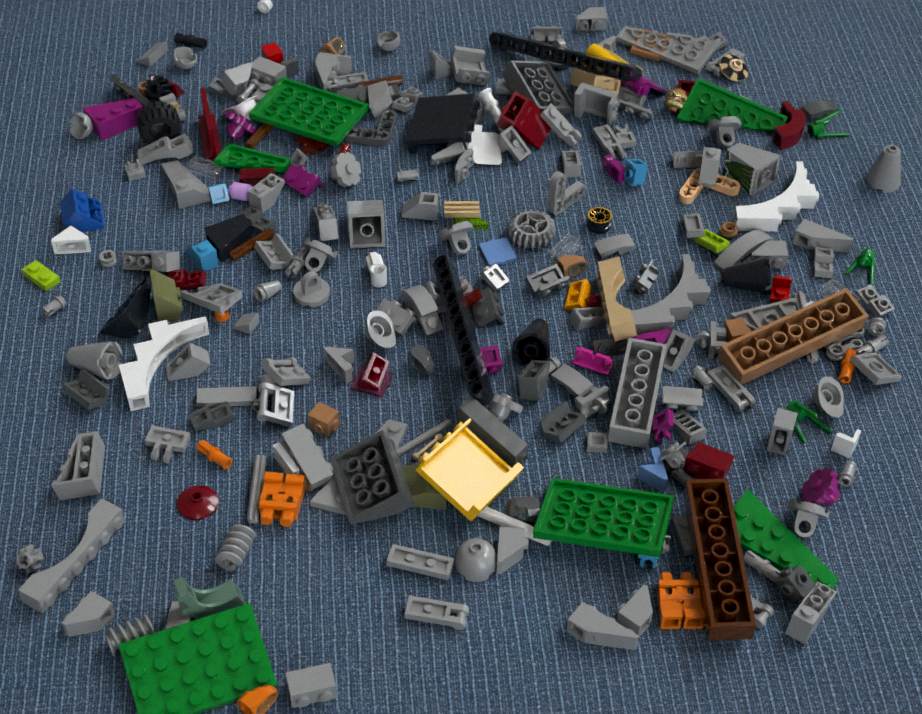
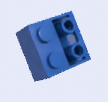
M72 189L60 201L63 226L67 228L72 226L80 232L103 229L105 227L102 203L97 199H92L83 192Z

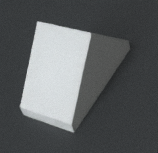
M69 226L51 240L55 255L91 252L88 236L72 226Z

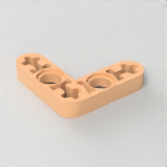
M697 168L680 189L678 199L683 204H690L695 200L703 187L729 196H736L739 194L740 183L734 179L717 174L716 181L720 183H716L715 187L698 185L701 168Z

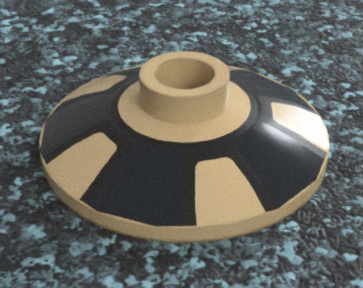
M732 54L721 58L719 66L724 76L735 82H741L747 78L748 67L741 58Z

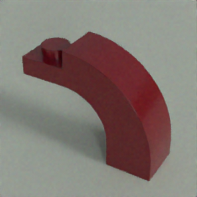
M788 100L783 101L780 108V114L788 117L786 124L775 127L772 141L780 150L790 148L801 140L806 122L803 110H795Z

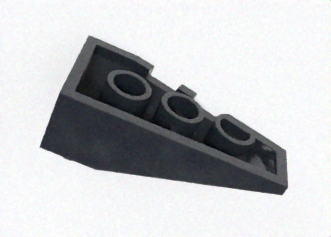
M151 275L137 285L127 297V300L117 309L118 312L108 319L100 330L101 334L129 338L133 334L138 335L144 329L142 325L147 319L152 288Z

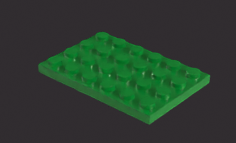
M282 77L249 112V118L337 147L369 108L367 103Z
M552 478L533 530V538L660 557L674 505V495Z
M251 603L119 644L138 714H199L235 702L246 691H253L257 687L271 685L277 688V682Z

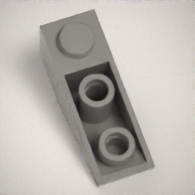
M319 52L315 60L316 77L321 89L329 91L332 89V82L336 79V72L340 70V62L336 54Z
M319 204L317 207H314L320 240L338 239L337 220L331 205Z
M803 219L795 231L792 244L813 251L815 247L832 248L833 252L849 253L854 238Z
M121 251L122 269L155 270L161 272L180 269L179 251Z
M818 581L815 584L816 586L807 594L793 613L785 634L803 644H806L837 593V591Z
M584 602L578 606L567 622L566 632L584 643L630 650L637 648L639 636L633 630L625 628L612 617H607L594 606L587 605Z

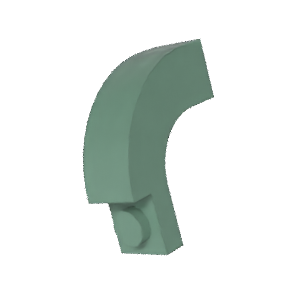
M182 576L174 580L176 586L174 593L181 612L188 617L200 619L246 604L240 588L232 579L207 590H198L191 587Z

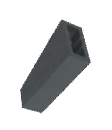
M471 396L458 408V424L460 422L464 424L470 418L472 421L467 428L511 468L518 462L520 464L525 463L528 458V444Z

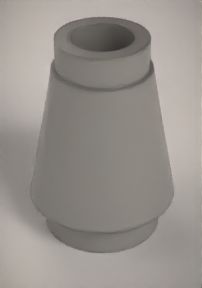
M278 280L262 283L254 288L253 293L258 301L265 302L279 292L282 286Z

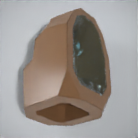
M335 37L320 47V52L340 55L344 51L345 44L341 38Z
M564 255L555 260V264L558 265L564 277L567 275L570 278L576 276L587 267V261L582 256Z

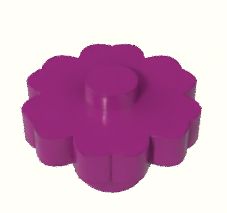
M230 110L226 112L225 116L232 120L227 127L226 133L235 139H238L239 136L241 137L245 130L254 134L256 128L247 122L249 119L242 114L238 116Z
M825 467L823 470L817 469L811 473L809 480L803 484L801 494H803L802 500L820 506L822 504L832 505L836 503L840 497L837 488L839 483L836 479L837 474L828 467Z

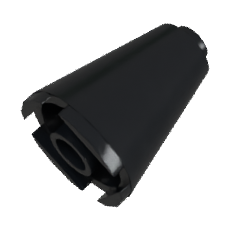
M769 257L724 268V272H721V283H725V286L766 294L770 293L771 289H767V286L771 285L770 264H766V261H769Z
M533 320L514 340L512 352L515 359L521 364H529L531 360H548L550 356L549 325L545 320Z

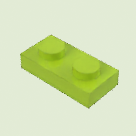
M37 260L22 269L24 276L45 291L61 282L58 275Z

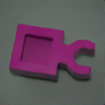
M611 155L603 156L606 162L602 165L605 169L609 170V175L618 184L624 182V166L616 159L613 160Z
M669 408L653 416V432L656 433L654 439L659 444H662L663 437L667 440L671 439L669 429L673 428L674 412Z

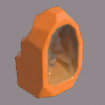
M271 685L246 691L237 700V705L244 714H264L275 702L278 696L277 689Z

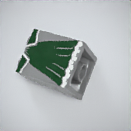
M737 143L727 149L722 175L738 181L740 189L753 197L775 183L781 158L780 155L741 143Z

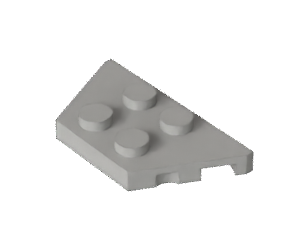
M222 283L198 287V292L189 293L186 290L181 291L182 299L218 313H224L242 298L241 290Z
M791 298L731 313L730 319L743 318L747 328L749 327L752 332L797 311V299Z

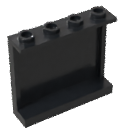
M476 94L418 98L406 137L409 153H416L418 145L463 142L464 149L467 150L472 140L471 134L474 132L477 112L480 110V101L477 100Z

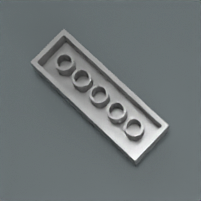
M634 338L628 339L609 428L608 442L647 449L667 344Z

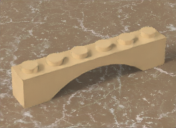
M620 257L598 262L599 269L596 272L599 279L598 282L609 335L613 334L615 342L637 336L631 310L623 307L615 300L620 287L625 282Z

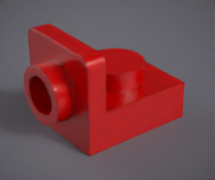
M776 275L773 277L770 304L790 299L792 278Z

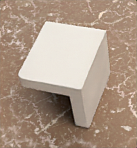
M857 429L853 438L840 432L837 433L831 451L850 458L857 446L861 430Z

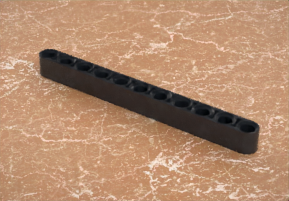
M493 32L489 36V43L492 46L626 82L638 81L642 77V71L639 67L506 32Z
M441 255L434 260L433 268L467 390L480 404L486 406L491 403L494 395L458 272L451 261L445 255Z

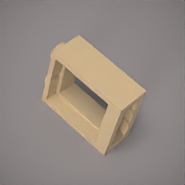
M573 68L570 84L579 87L582 82L618 94L621 80Z

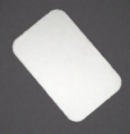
M482 132L481 148L472 145L474 162L477 164L500 165L502 158L499 135L493 132Z

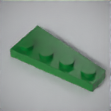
M228 144L214 159V165L244 169L274 168L275 172L284 173L290 167L291 159Z

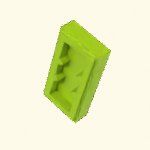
M708 229L704 230L705 236L693 237V241L716 254L730 246L728 240Z

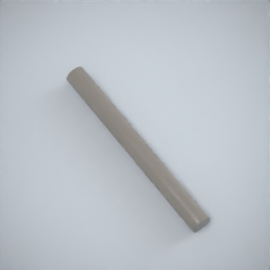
M446 419L401 446L397 450L398 456H402L452 426V422Z

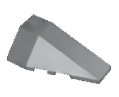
M178 160L161 164L179 209L211 201L208 187Z

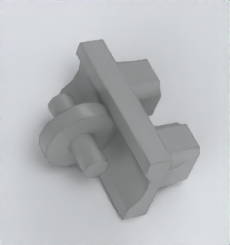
M711 321L709 333L702 331L696 335V343L702 348L708 346V359H714L715 354L719 353L721 345L727 343L723 342L726 339V328L717 327L716 321Z
M605 385L601 388L593 387L589 390L586 397L579 395L574 399L575 407L579 409L581 414H585L586 418L596 412L600 414L606 413L607 405L611 404L608 396L609 387Z

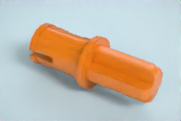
M851 348L847 349L844 359L840 363L841 371L838 380L841 383H849L851 381L852 372L856 367L850 361L851 357L856 355V351Z
M205 440L197 443L196 449L207 456L210 462L214 461L224 470L231 466L232 458L222 453L220 448L213 447Z

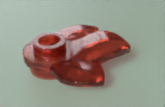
M302 135L295 139L296 142L304 145L301 150L302 153L324 151L329 145Z

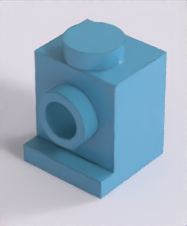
M625 159L624 163L627 165L624 171V179L627 180V185L637 186L638 184H644L648 164L640 159Z

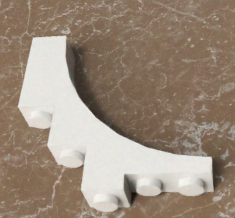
M796 161L793 182L779 196L763 203L735 207L733 221L737 225L738 231L762 230L777 232L778 225L782 223V220H796L797 213H800L801 208L814 209L815 202L819 200V192L816 191L815 184H810L809 180H807V169H804L803 162Z
M206 316L168 325L167 320L148 324L151 340L134 344L137 361L119 365L130 411L150 407L148 396L150 382L156 369L170 353L196 338L209 335Z

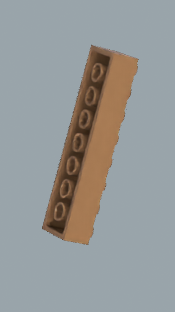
M845 288L721 345L717 358L743 385L862 329L869 316L850 291Z

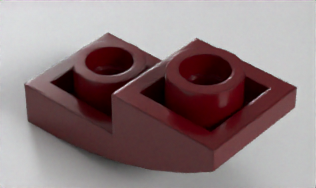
M185 269L168 272L167 277L175 280L176 288L180 287L181 290H190L205 286L207 274L205 270L187 273Z

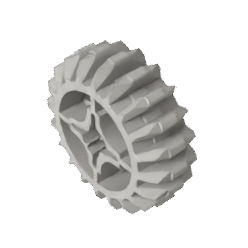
M524 209L523 213L518 212L517 215H513L512 219H510L508 234L513 244H518V247L524 246L525 249L531 248L532 250L533 248L540 249L541 246L546 247L547 244H551L555 237L556 227L554 219H551L550 215H546L545 212L540 213L539 210L532 211L531 209L526 211Z

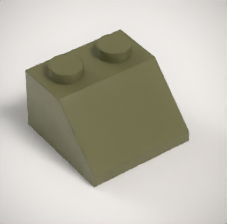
M150 270L158 322L181 319L180 311H183L182 300H178V298H181L180 287L176 288L175 280L155 270Z

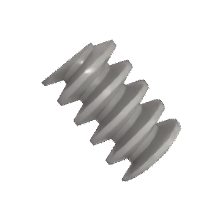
M235 524L231 526L219 549V553L215 557L216 563L225 570L235 571L236 567L243 564V560L250 549L249 546L253 543L252 540L256 537V533L245 525Z
M143 614L142 622L138 618H134L133 626L129 621H126L125 629L120 624L116 626V632L112 628H108V636L105 635L110 651L113 657H115L116 649L120 650V643L152 634L154 630L148 616Z

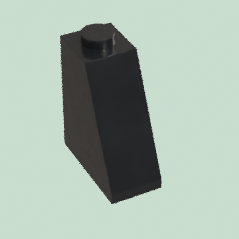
M244 214L204 229L206 240L216 249L220 262H224L229 258V251L253 237L252 230L254 227L252 221L248 220Z

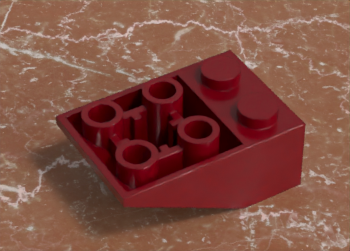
M516 91L513 93L496 126L503 130L512 125L524 142L540 150L552 129L540 116L542 111L530 99Z

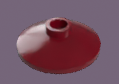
M202 485L187 488L177 499L179 513L191 520H201L211 516L219 505L217 493L212 488Z

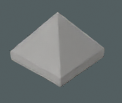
M296 148L291 157V165L293 163L297 167L299 165L304 166L307 157L298 148Z

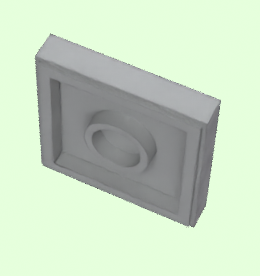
M876 352L853 355L850 359L875 385L899 382L902 377Z

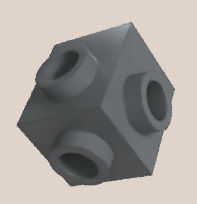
M801 565L795 567L787 566L780 572L781 576L775 581L781 592L790 602L804 598L816 586Z

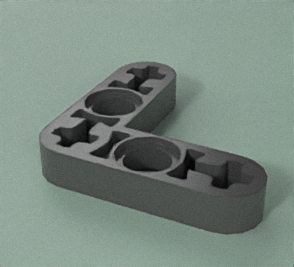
M393 110L384 111L377 130L353 127L344 138V141L373 146H388L391 143L397 123V113Z

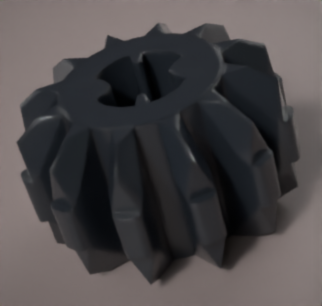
M163 75L151 76V79L146 80L148 85L144 86L147 88L145 94H149L148 99L154 103L159 101L160 97L173 92L170 90L172 84H168L169 79L164 78Z

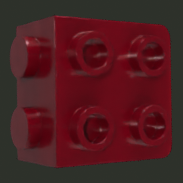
M697 443L693 452H688L686 456L684 471L700 479H725L734 461V455L703 443Z

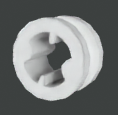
M260 0L257 7L262 13H268L272 9L273 3L271 0Z

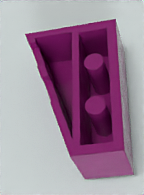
M135 98L82 109L83 113L87 114L92 121V131L102 141L137 126V115H139V110H143V106Z

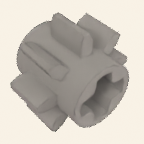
M33 544L19 549V554L16 558L19 569H26V572L30 573L41 568L40 563L44 559L40 551L41 549H34Z

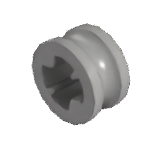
M105 250L100 253L99 259L103 267L109 268L117 263L114 251Z
M872 318L869 321L868 332L874 336L884 334L886 322L882 318Z

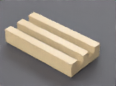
M444 201V218H473L480 215L479 201Z

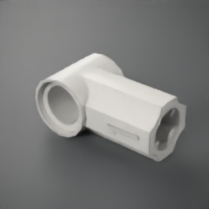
M371 252L365 257L371 277V284L374 287L381 288L387 284V267L384 265L380 254Z

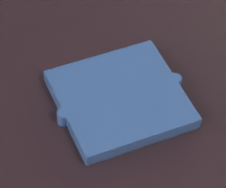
M507 238L491 239V241L479 243V248L489 267L495 264L504 265L508 262L517 261V257Z

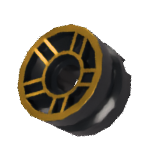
M604 207L590 209L587 217V228L597 234L608 232L611 229V211Z

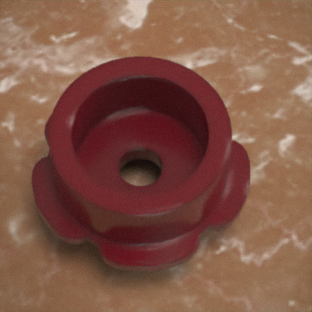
M598 293L588 294V297L585 298L588 307L602 305V297Z

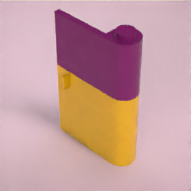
M595 43L589 46L586 51L587 54L629 64L616 53ZM643 73L638 81L626 82L621 80L622 84L638 96L647 95L650 88L667 94L666 90Z

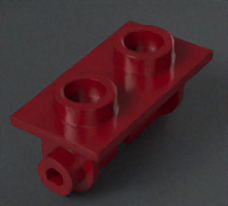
M274 168L240 169L239 180L240 183L255 186L269 174L273 173L275 175Z

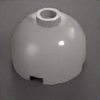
M472 538L463 542L457 549L455 556L457 573L465 576L466 580L472 582H481L489 579V576L493 572L495 573L497 568L495 548L488 541L480 538Z

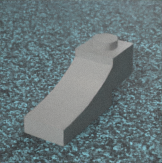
M185 133L172 140L165 136L138 149V159L142 165L164 158H177L179 160L193 153L192 142Z

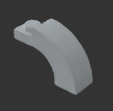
M416 285L399 292L405 307L411 308L415 312L425 337L443 331V325L437 314V305L426 288L422 285Z

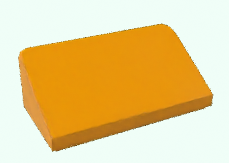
M587 279L570 283L564 306L565 310L572 311L574 308H588L585 298L588 297V294H591L592 287Z

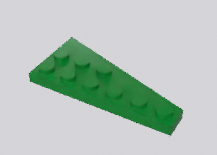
M698 78L676 121L707 125L713 119L720 121L722 117L733 116L741 120L740 129L774 132L775 127L785 125L788 117Z
M747 489L734 506L741 549L746 552L751 550L763 560L767 559L771 562L772 566L780 571L787 566L795 567L801 565L815 584L818 581L834 589L839 578Z

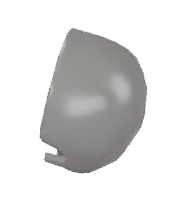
M393 29L390 32H383L377 37V45L383 51L391 52L400 45L399 32L396 33Z
M177 47L173 52L174 64L181 69H192L197 65V54H193L189 47Z
M77 112L69 120L72 123L69 131L74 138L80 140L91 134L93 124L87 114Z

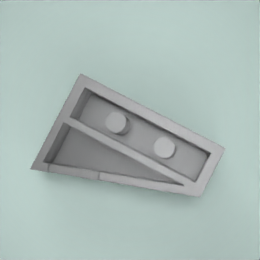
M301 424L282 433L280 443L300 468V475H305L306 488L311 492L327 484L332 479L334 471L329 462L326 463L323 458L324 454L319 445L316 446L313 441L314 437L311 430L306 429L305 425Z

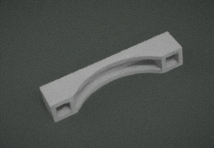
M101 498L88 513L86 532L76 549L57 565L32 574L19 588L18 591L22 603L41 613H44L48 607H51L62 591H65L70 582L83 571L85 565L95 558L100 548L109 542L110 537L116 530L122 527L124 523L122 509Z

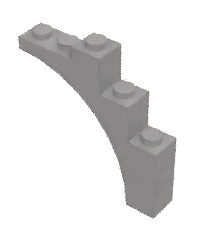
M682 254L680 265L682 277L672 293L651 306L631 310L637 335L669 328L672 330V327L675 326V320L689 319L690 312L693 311V305H706L707 298L710 297V287L706 285L705 279H699V275L695 273V263L691 261L690 254Z

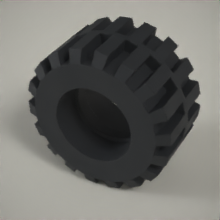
M155 101L154 104L152 102L148 103V106L142 107L143 110H139L137 125L143 142L151 144L165 136L172 140L181 135L182 129L177 109L173 108L171 104L167 105L166 102L159 103V101ZM157 123H165L160 126H154Z

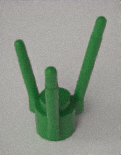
M842 109L834 111L814 121V123L808 124L809 135L812 137L817 136V138L849 136V133H823L825 131L824 125L830 122L827 119L842 112Z
M870 248L863 249L845 272V275H848L858 263L863 267L870 266L869 285L873 286L874 266L876 263L874 261V251Z
M797 400L790 402L786 407V410L798 413L796 420L800 421L806 416L830 434L833 433L830 428L815 418L818 416L815 412L803 406ZM795 422V431L802 442L806 443L804 435Z

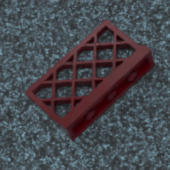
M200 88L203 115H198L206 163L214 162V159L222 150L215 115L210 114L205 88Z

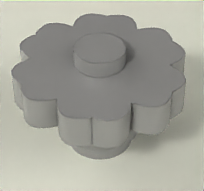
M349 152L335 155L332 159L334 165L330 169L331 178L337 180L338 184L343 187L357 185L360 181L359 174L361 173L359 162L355 161V156Z
M493 392V403L489 411L502 423L504 419L508 418L511 410L521 414L524 407L511 401V396L503 392L501 395Z

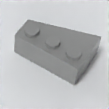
M98 431L78 434L67 454L68 459L65 465H61L59 469L60 475L51 485L59 500L100 495L105 445Z

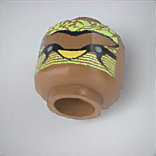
M676 87L668 91L664 101L668 111L672 113L681 111L688 98L685 94L686 91Z

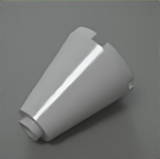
M896 145L885 146L867 174L866 182L875 191L880 189L882 193H892L897 191L901 184V150Z
M107 341L73 346L67 352L66 358L71 366L81 370L84 369L104 380L116 378L120 373L119 365L122 364L120 356H123V352L118 343Z

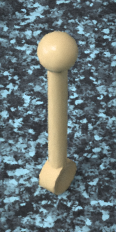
M436 434L434 440L419 452L412 454V459L418 460L420 455L436 442H441L443 435Z

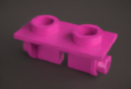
M582 346L576 348V356L572 361V364L607 376L614 365V361L610 356L600 353L594 355L593 351Z

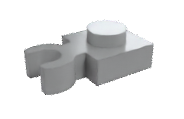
M624 124V129H620L616 125V137L620 141L622 148L636 147L635 137L632 131L628 132V125Z

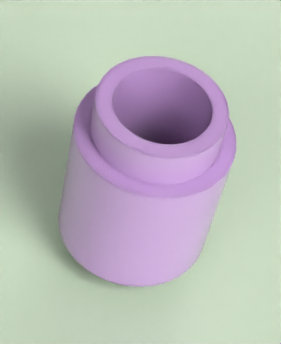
M233 182L229 186L228 194L231 196V199L248 202V190L252 186L250 184Z

